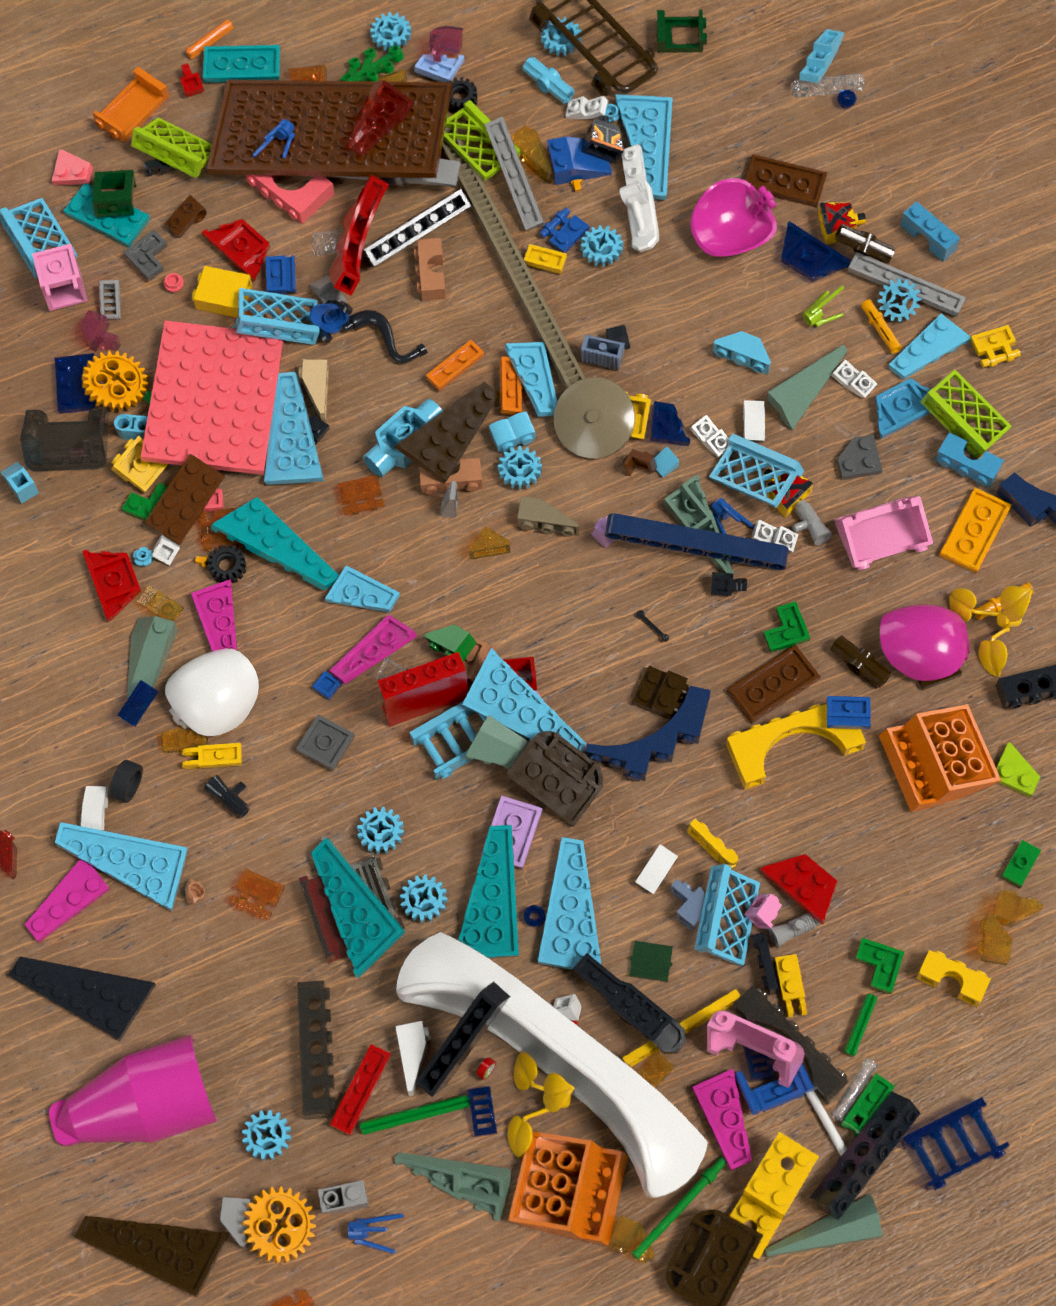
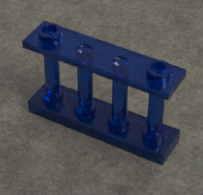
M983 1097L901 1139L900 1142L904 1150L909 1147L912 1150L915 1149L932 1180L926 1184V1190L933 1188L937 1191L947 1185L945 1181L992 1157L994 1160H997L1006 1155L1005 1151L1009 1148V1143L1006 1142L999 1146L982 1116V1110L987 1105ZM968 1117L975 1120L991 1149L979 1156L962 1125L964 1124L962 1120ZM948 1127L955 1130L971 1158V1161L959 1166L943 1137V1130ZM928 1137L936 1141L951 1168V1171L942 1176H939L923 1147V1140Z

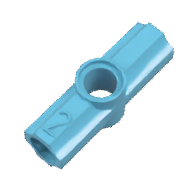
M529 57L522 66L523 71L536 81L541 91L544 93L550 92L563 104L568 103L574 96L575 90L561 79L560 74L554 68L548 69L535 57Z

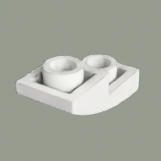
M584 96L569 100L565 117L567 119H592L605 116L608 100L604 96L587 100Z
M846 359L831 374L841 385L863 399L877 385L864 371L859 372Z
M744 400L743 438L750 441H765L764 401Z
M707 415L689 428L716 457L722 455L730 445L729 438L723 430H718Z
M758 520L755 523L751 539L785 545L789 548L788 553H792L799 534L783 526L776 528Z
M86 786L81 815L82 827L104 830L105 808H108V786Z
M660 844L635 882L654 894L678 856Z

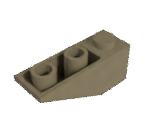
M521 496L517 517L518 527L527 531L533 529L541 530L549 534L555 532L562 533L565 536L579 535V524L542 499Z

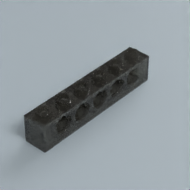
M324 980L297 982L303 1116L305 1120L332 1118V1111H336L335 1097H331V1088H335L334 1075H330V1066H334L333 1052L329 1053V1044H333L332 1030L328 1031V1022L332 1021L331 1009H327V1001L330 1000V987H326ZM317 1001L321 1003L318 1009H309L312 1002ZM315 1023L322 1025L321 1029L317 1032L310 1030V1027ZM315 1045L323 1047L322 1051L318 1054L311 1053V1049ZM316 1067L324 1069L320 1076L312 1075V1071ZM322 1089L325 1091L324 1096L319 1099L314 1098V1092Z

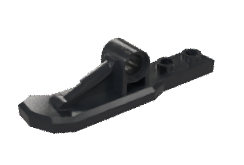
M588 953L572 968L577 976L607 1000L611 1009L623 1021L633 1026L663 1054H677L686 1044L684 1028L634 985L619 980Z

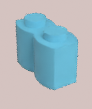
M527 412L515 414L508 419L499 420L489 425V432L498 452H510L511 447L515 448V446L521 444L528 445L536 438V432Z

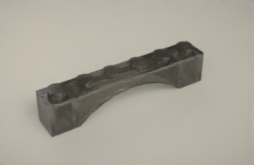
M752 985L734 1002L732 1009L742 1019L770 1029L801 1045L804 1049L803 1060L807 1065L811 1082L815 1088L814 1091L827 1105L830 1104L847 1087L849 1083L847 1075L840 1068L836 1069L831 1064L832 1061L824 1052L820 1053L815 1048L816 1045L810 1037H804L799 1032L800 1029L794 1021H788L783 1016L784 1012L778 1005H772L767 1000L768 996L762 989H756Z

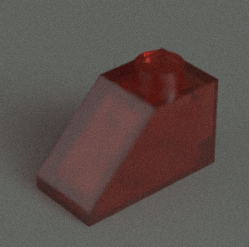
M0 830V868L14 880L17 877V847L13 842L15 838L7 830L4 832Z

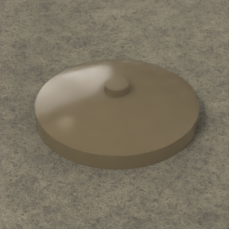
M585 378L570 385L560 396L554 411V427L562 444L572 453L587 459H602L617 453L629 441L635 426V410L628 394L619 385L604 378Z

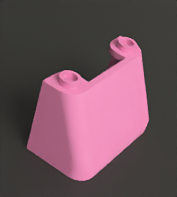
M920 496L901 498L834 519L852 567L858 570L869 568V563H872L874 560L907 550L915 549L916 553L928 549V545L933 544Z
M726 1011L716 1012L707 1025V1052L717 1056L722 1049L728 1048V1050L733 1051L736 1043H739L775 1059L773 1070L779 1073L778 1084L787 1088L790 1087L804 1059V1049L800 1044Z

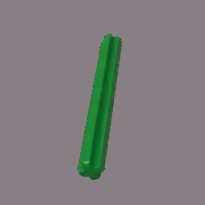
M462 1095L363 1121L360 1123L361 1133L366 1135L468 1108L470 1106L469 1098L467 1095Z

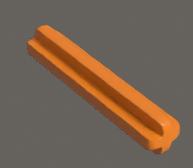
M225 20L187 48V56L190 59L195 58L204 51V46H211L233 29V24L229 20Z

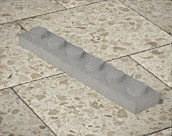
M500 117L485 124L525 230L530 231L545 224L504 118Z
M856 252L848 267V272L881 286H891L890 280L897 283V279L901 278L902 283H904L908 279L909 286L915 283L914 290H920V293L917 294V297L922 298L920 302L956 317L966 299L964 296ZM899 287L903 293L910 291L905 287Z

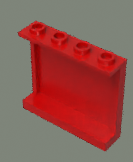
M459 652L377 681L384 702L382 709L389 727L465 700L468 694L466 669Z

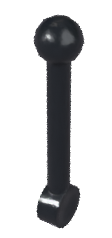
M643 610L637 611V618L643 619L657 634L661 636V640L663 642H667L669 640V636L667 634L662 633L645 616V612Z

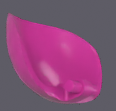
M738 178L725 179L713 184L699 199L691 216V231L696 243L704 252L717 257L746 253L763 245L775 235L777 229V222L771 211L777 206L773 200L774 196L764 186L760 187L757 191L749 182Z
M917 604L888 611L881 619L880 642L882 650L891 665L910 678L921 681L942 679L958 671L963 662L968 659L970 642L968 640L966 624L959 614L937 605Z

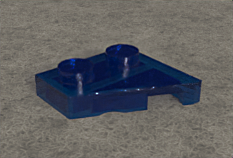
M654 401L650 441L689 446L690 438L686 436L683 430L684 425L677 415L678 412L674 404Z

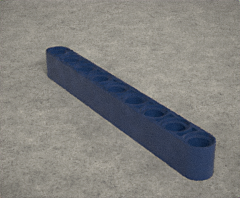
M616 513L608 515L605 536L614 540L773 570L786 569L789 548L781 544Z

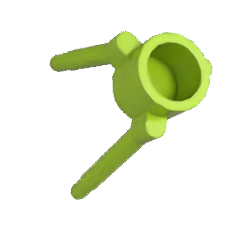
M840 286L827 298L826 296L829 294V291H826L810 308L804 311L802 316L809 326L815 325L818 328L824 323L844 316L843 313L825 319L821 318L823 317L821 308L844 289V286Z

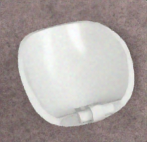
M226 648L200 655L180 667L168 679L165 694L172 706L169 712L178 726L181 725L184 730L191 728L204 736H216L233 730L246 719L256 701L259 683L256 671L250 661L241 652Z

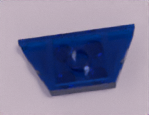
M788 222L781 255L782 263L811 282L849 267L851 260L794 223Z

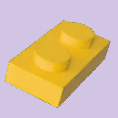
M529 244L524 262L528 266L562 274L567 254Z

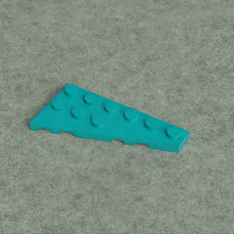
M258 497L211 524V530L214 532L220 531L227 535V539L233 542L236 540L244 544L245 548L272 563L277 562L283 565L286 571H294L301 575L303 580L323 591L333 586L339 577L337 572Z
M512 825L489 827L481 862L458 941L487 958L519 956Z
M325 838L311 852L318 874L324 883V891L326 896L329 897L334 919L341 938L344 939L346 944V952L352 961L355 977L360 978L405 933V930L333 842Z

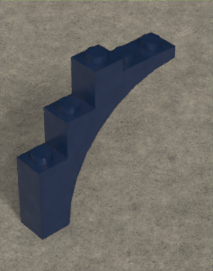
M1015 472L999 485L997 494L1005 502L1012 504L1011 508L1030 527L1035 523L1040 524L1046 517L1056 525V495L1029 484Z
M690 685L685 701L680 709L661 729L641 740L623 745L602 746L587 743L585 755L598 764L602 762L609 764L612 768H625L624 776L628 777L629 780L636 782L640 780L645 781L651 758H655L660 763L672 762L678 739L685 744H699L711 690Z

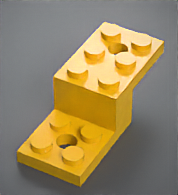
M781 1132L776 1136L730 1215L743 1224L753 1222L756 1225V1231L763 1234L752 1256L757 1261L819 1158L818 1155ZM785 1158L791 1159L794 1164L793 1169L784 1170L781 1167V1161Z

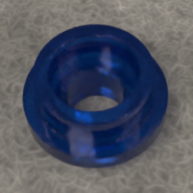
M842 90L837 97L839 105L845 109L851 108L857 99L856 94L851 90Z
M531 905L524 911V921L531 927H538L545 921V912L540 906ZM532 914H537L539 917L538 919L533 920L530 918V916Z

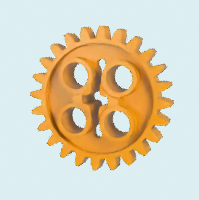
M109 350L107 356L100 352L99 358L93 356L92 361H88L87 367H84L82 388H86L85 395H90L89 401L97 400L96 406L103 404V410L111 407V412H114L115 408L122 412L123 407H125L129 411L131 404L136 407L138 401L142 402L143 395L147 391L148 382L146 381L148 376L144 374L145 368H139L140 361L134 363L133 356L127 359V353L119 356V351H116L115 355H112Z
M282 1186L276 1192L273 1187L269 1188L268 1194L265 1190L261 1191L260 1197L255 1195L252 1198L255 1204L248 1203L246 1205L250 1211H245L242 1214L248 1218L241 1222V1225L247 1227L242 1232V1235L249 1236L245 1244L252 1242L253 1246L250 1251L252 1252L257 1249L259 1251L257 1258L265 1254V1262H269L272 1257L275 1264L279 1263L281 1258L284 1263L289 1261V1256L293 1260L298 1258L297 1252L303 1254L305 1253L303 1246L309 1247L311 1245L307 1238L315 1236L310 1232L311 1229L316 1227V1225L310 1223V1220L314 1219L315 1215L308 1214L312 1206L305 1208L304 1204L307 1199L298 1200L299 1192L292 1196L291 1188L287 1189L285 1193ZM272 1203L278 1205L279 1214H274L271 1211ZM288 1207L290 1211L281 1221V1228L274 1233L271 1242L268 1243V1237L273 1233V1231L277 1227L276 1222L283 1217L286 1208ZM291 1216H294V1217L297 1218V1220H298V1226H297V1227H294V1226L291 1225V1223H290V1217H291ZM259 1223H264L267 1226L266 1234L259 1231ZM278 1236H283L286 1239L285 1247L279 1245Z

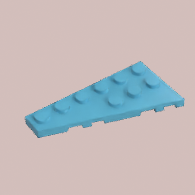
M615 94V100L630 147L637 144L642 147L646 178L652 188L653 198L666 200L673 97Z
M295 372L278 373L264 482L267 485L324 481L298 375Z
M562 837L538 964L572 970L586 953L600 964L601 957L584 843L582 840Z

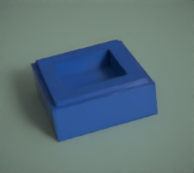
M324 671L314 683L312 689L330 700L342 686V682Z

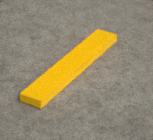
M737 989L733 990L679 1023L684 1028L685 1034L709 1021L716 1012L725 1011L737 1004L740 999ZM649 1041L624 1056L622 1061L631 1068L659 1051V1049Z

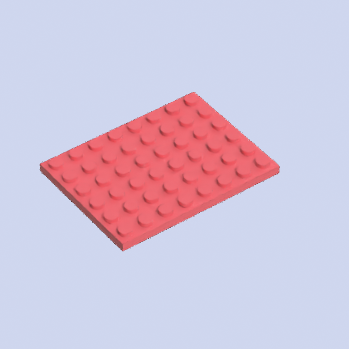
M165 321L141 461L182 466L191 453L216 470L264 475L284 340L236 333V329Z

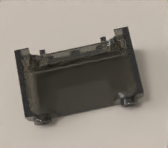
M107 407L92 408L88 413V421L49 422L45 412L41 410H26L20 436L26 467L32 471L82 470L104 467L107 461L108 444Z

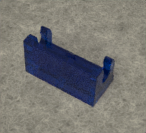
M140 680L117 716L136 727L159 691L145 681Z

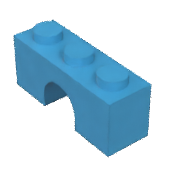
M917 201L903 213L900 226L914 238L919 233L924 235L930 244L929 251L942 262L957 250L960 237Z
M949 432L938 450L935 461L939 462L943 467H949L957 471L963 477L975 480L981 486L990 488L1000 472L1004 460L987 451L978 460L967 458L964 454L967 441Z

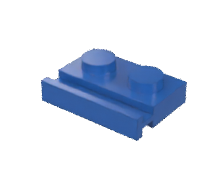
M291 255V257H266L267 292L276 294L296 293L294 255Z
M827 696V728L870 729V697Z

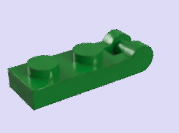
M876 1073L841 1126L855 1132L854 1135L857 1137L895 1086ZM856 1115L863 1120L861 1125L853 1121Z

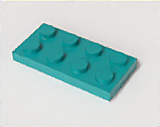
M280 45L204 46V83L227 82V80H280Z
M83 184L64 209V214L130 248L150 221V215L134 207V215L95 217L92 205L93 186Z

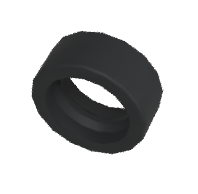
M123 760L120 763L110 785L109 794L112 798L124 803H128L133 798L142 779V765L130 760Z

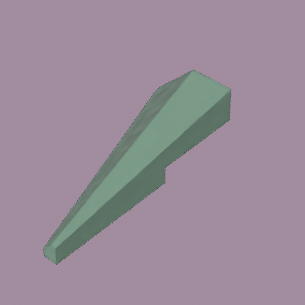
M844 345L768 392L767 400L780 413L779 418L791 431L796 427V424L803 417L809 405L815 400L829 380L832 372L836 370L844 355L847 354V349Z
M697 474L663 500L662 505L680 526L720 533L712 511L707 504L706 495L701 488L700 479ZM709 557L722 573L734 574L729 561Z
M488 715L465 758L468 760L472 758L482 760L485 764L489 765L495 763L509 769L528 744V741Z
M398 1152L395 1156V1164H403L412 1169V1173L416 1176L421 1174L431 1180L430 1183L459 1200H467L474 1204L475 1209L478 1211L484 1210L494 1216V1220L500 1221L510 1190L511 1169Z
M867 1195L851 1203L839 1220L829 1215L765 1249L766 1257L881 1239L883 1235L879 1215L872 1195Z

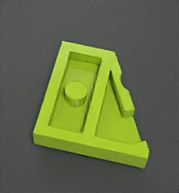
M1008 742L996 768L1001 778L999 784L1031 798L1040 776L1017 749Z

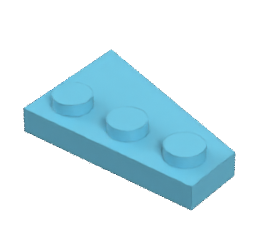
M346 565L325 597V602L390 613L400 597V592Z

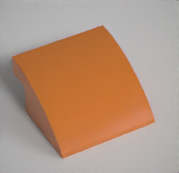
M968 704L917 713L905 725L886 728L879 735L911 812L928 809L968 796L1001 781Z
M532 1131V1141L528 1150L524 1153L508 1221L547 1233L608 1246L628 1155L623 1151L601 1148L592 1140Z

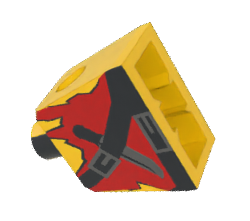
M819 203L818 217L825 245L837 242L834 240L835 234L841 224H845L853 229H856L857 225L866 224L865 213L854 214L851 203Z
M768 468L763 475L772 473V469ZM785 473L777 476L779 483L786 481L789 474ZM802 476L795 478L777 506V509L785 518L795 509V505L798 502L804 500L812 492L813 483ZM774 477L766 480L768 482L766 487L776 484ZM777 489L768 492L767 497L774 500L778 494Z

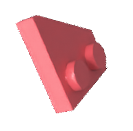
M59 150L52 182L54 185L89 184L93 166L75 155Z

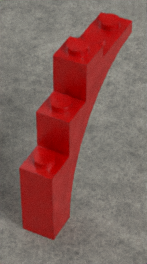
M371 174L353 206H350L342 221L344 232L335 246L338 255L328 271L333 287L352 296L361 280L360 261L369 227L380 201L389 186L387 182Z

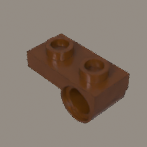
M189 195L167 220L165 225L181 238L193 223H199L205 218L207 210L193 196Z

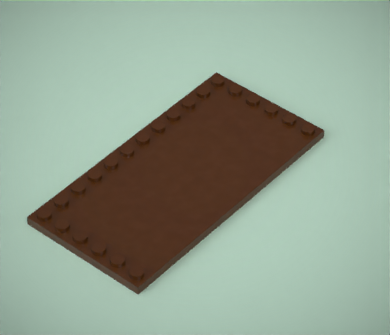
M227 80L208 160L207 172L208 174L369 177L371 174L375 177L437 178L452 93V83ZM286 119L293 124L295 137L291 141L286 158L283 159L282 155L287 139L280 140L277 137L256 157L252 156L266 141L264 137L281 120Z

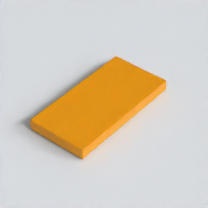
M974 487L939 556L977 574L1012 504Z

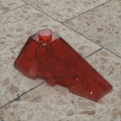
M384 79L375 82L363 103L346 146L359 156H364L379 140L406 118L414 101Z

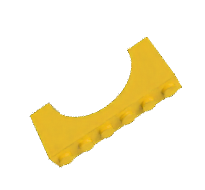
M816 704L807 711H795L789 717L772 719L769 724L763 726L757 724L742 733L741 731H736L727 737L726 746L744 790L765 783L764 759L769 750L780 740L795 734H816L832 741L841 750L843 755L847 756L864 750L866 741L861 729L827 728V704L822 706Z

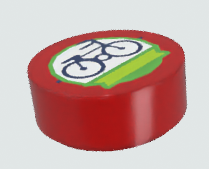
M487 1057L478 1067L476 1075L480 1079L486 1080L493 1072L496 1061Z

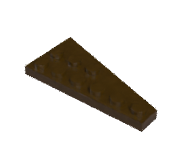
M483 382L399 442L394 448L444 484L455 469L500 393L486 382Z
M85 1216L74 1237L198 1298L230 1233Z

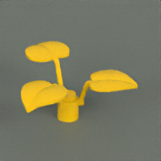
M1018 586L1006 587L1000 596V605L1004 611L998 613L973 609L977 602L975 595L965 588L954 589L949 597L950 610L959 614L964 622H968L971 619L972 613L997 616V623L1003 629L993 635L990 641L984 640L981 642L978 655L984 669L991 675L1000 677L1007 661V648L1002 641L995 639L1003 633L1009 632L1010 627H1018L1021 624L1022 617L1031 599L1032 589Z
M520 1052L517 1057L513 1071L514 1082L520 1090H527L531 1086L544 1091L543 1102L545 1108L525 1115L522 1119L520 1116H514L510 1121L507 1133L508 1142L512 1152L518 1158H521L528 1150L532 1141V1128L527 1120L546 1112H556L560 1108H567L571 1101L570 1095L575 1089L557 1073L549 1074L545 1079L544 1086L536 1084L533 1080H535L538 1074L537 1065L527 1052Z

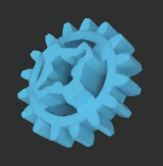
M389 12L388 16L381 14V19L375 18V23L371 24L372 29H370L372 41L373 43L376 42L378 48L383 46L385 51L387 48L395 45L400 48L401 44L407 45V40L411 39L410 34H412L410 22L405 21V16L399 18V13L392 16L391 12Z
M564 17L563 20L560 21L563 23L567 19L566 17ZM549 21L547 29L541 32V43L544 44V49L549 48L550 54L555 51L556 56H559L560 53L566 56L568 51L574 53L575 47ZM573 21L565 25L574 36L582 32L579 29V24L573 25ZM582 36L578 38L580 42H582Z
M599 225L597 230L591 227V233L586 231L585 237L581 238L583 258L588 257V263L595 261V266L598 263H602V266L605 267V262L612 265L613 259L618 261L619 255H622L623 252L621 234L616 235V229L609 231V226L602 229V226Z
M901 278L897 279V283L890 280L891 286L884 285L885 292H879L883 296L882 299L878 300L879 303H883V306L879 309L886 310L884 316L891 315L892 321L896 317H898L899 322H902L903 317L910 320L909 314L916 315L917 313L914 309L921 308L917 304V301L922 300V298L917 297L920 290H914L915 283L909 286L908 279L904 283H902ZM899 287H905L910 291L903 293ZM891 291L892 297L889 301H887V296ZM898 295L900 297H906L902 301V305H900L899 303H894L898 299ZM913 299V304L908 310L909 300ZM894 307L899 308L901 314L894 313L890 309Z
M518 446L516 451L511 447V453L503 452L504 458H499L498 471L500 479L504 478L505 485L510 482L512 489L515 485H518L519 490H521L522 485L530 488V482L533 484L537 483L536 478L541 477L542 464H540L541 458L536 457V451L530 453L529 447L522 450L521 446Z
M375 807L373 808L374 813L365 812L366 819L360 818L362 825L357 826V830L360 832L357 834L358 839L362 840L361 844L363 847L368 845L369 852L376 849L377 854H380L381 850H384L387 854L388 848L391 847L395 850V843H402L399 836H404V830L401 829L404 825L403 822H398L400 820L399 814L393 816L394 812L392 809L387 813L385 807H382L381 811L378 812ZM387 819L391 821L395 827H393V825H389L387 823ZM380 828H384L381 833L377 832ZM367 834L375 839V842L370 840Z
M424 874L423 879L420 880L417 875L415 876V882L408 880L409 887H402L405 894L400 895V900L404 901L401 903L402 909L407 908L405 915L412 914L413 921L419 917L421 923H424L425 918L432 922V916L435 915L439 918V910H446L445 905L442 903H448V898L445 897L447 891L446 889H441L443 886L441 881L436 884L434 876L431 880H428L427 875ZM434 890L439 896L438 900L433 896ZM425 896L428 897V900L424 899L423 902L420 901V898H424ZM409 898L415 901L414 908L411 906Z
M261 1110L259 1112L260 1117L257 1118L255 1115H251L253 1122H245L248 1130H242V1133L247 1138H244L242 1141L244 1144H249L246 1148L248 1152L254 1150V1158H257L260 1154L263 1161L266 1160L267 1156L274 1160V1154L278 1153V1155L282 1156L281 1149L289 1148L286 1141H291L292 1137L287 1135V1133L292 1130L290 1126L285 1127L288 1121L286 1118L280 1120L281 1114L279 1112L273 1116L272 1110H269L267 1115H264ZM264 1121H268L267 1124L259 1125ZM278 1126H280L282 1130L281 1138L276 1133V1131L278 1130ZM270 1131L273 1138L266 1137L264 1140L260 1132L268 1134ZM253 1133L257 1135L258 1138L256 1141V1145H254L252 1140ZM269 1146H275L272 1149L266 1150V1148Z

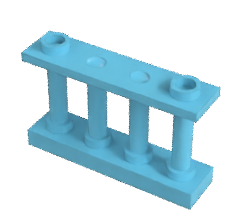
M463 702L410 732L413 744L415 746L423 744L438 767L434 769L436 780L449 777L454 770L471 761L465 758L468 750L463 753L449 731L451 725L460 723L471 742L474 741L477 735L467 720L468 716L474 713V711L463 706ZM480 715L481 719L484 722L486 717ZM437 733L442 734L456 756L446 763L430 740Z

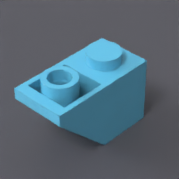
M18 462L0 472L21 504L39 493L32 478Z

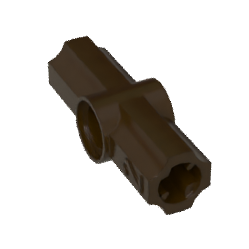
M841 224L835 234L834 240L853 248L854 252L867 257L871 256L886 264L890 262L895 253V247L877 240L875 235L865 231H858L845 224Z
M842 635L834 641L830 648L832 653L847 663V667L858 676L863 675L879 688L883 687L892 674L875 661L874 656L865 648L859 649Z

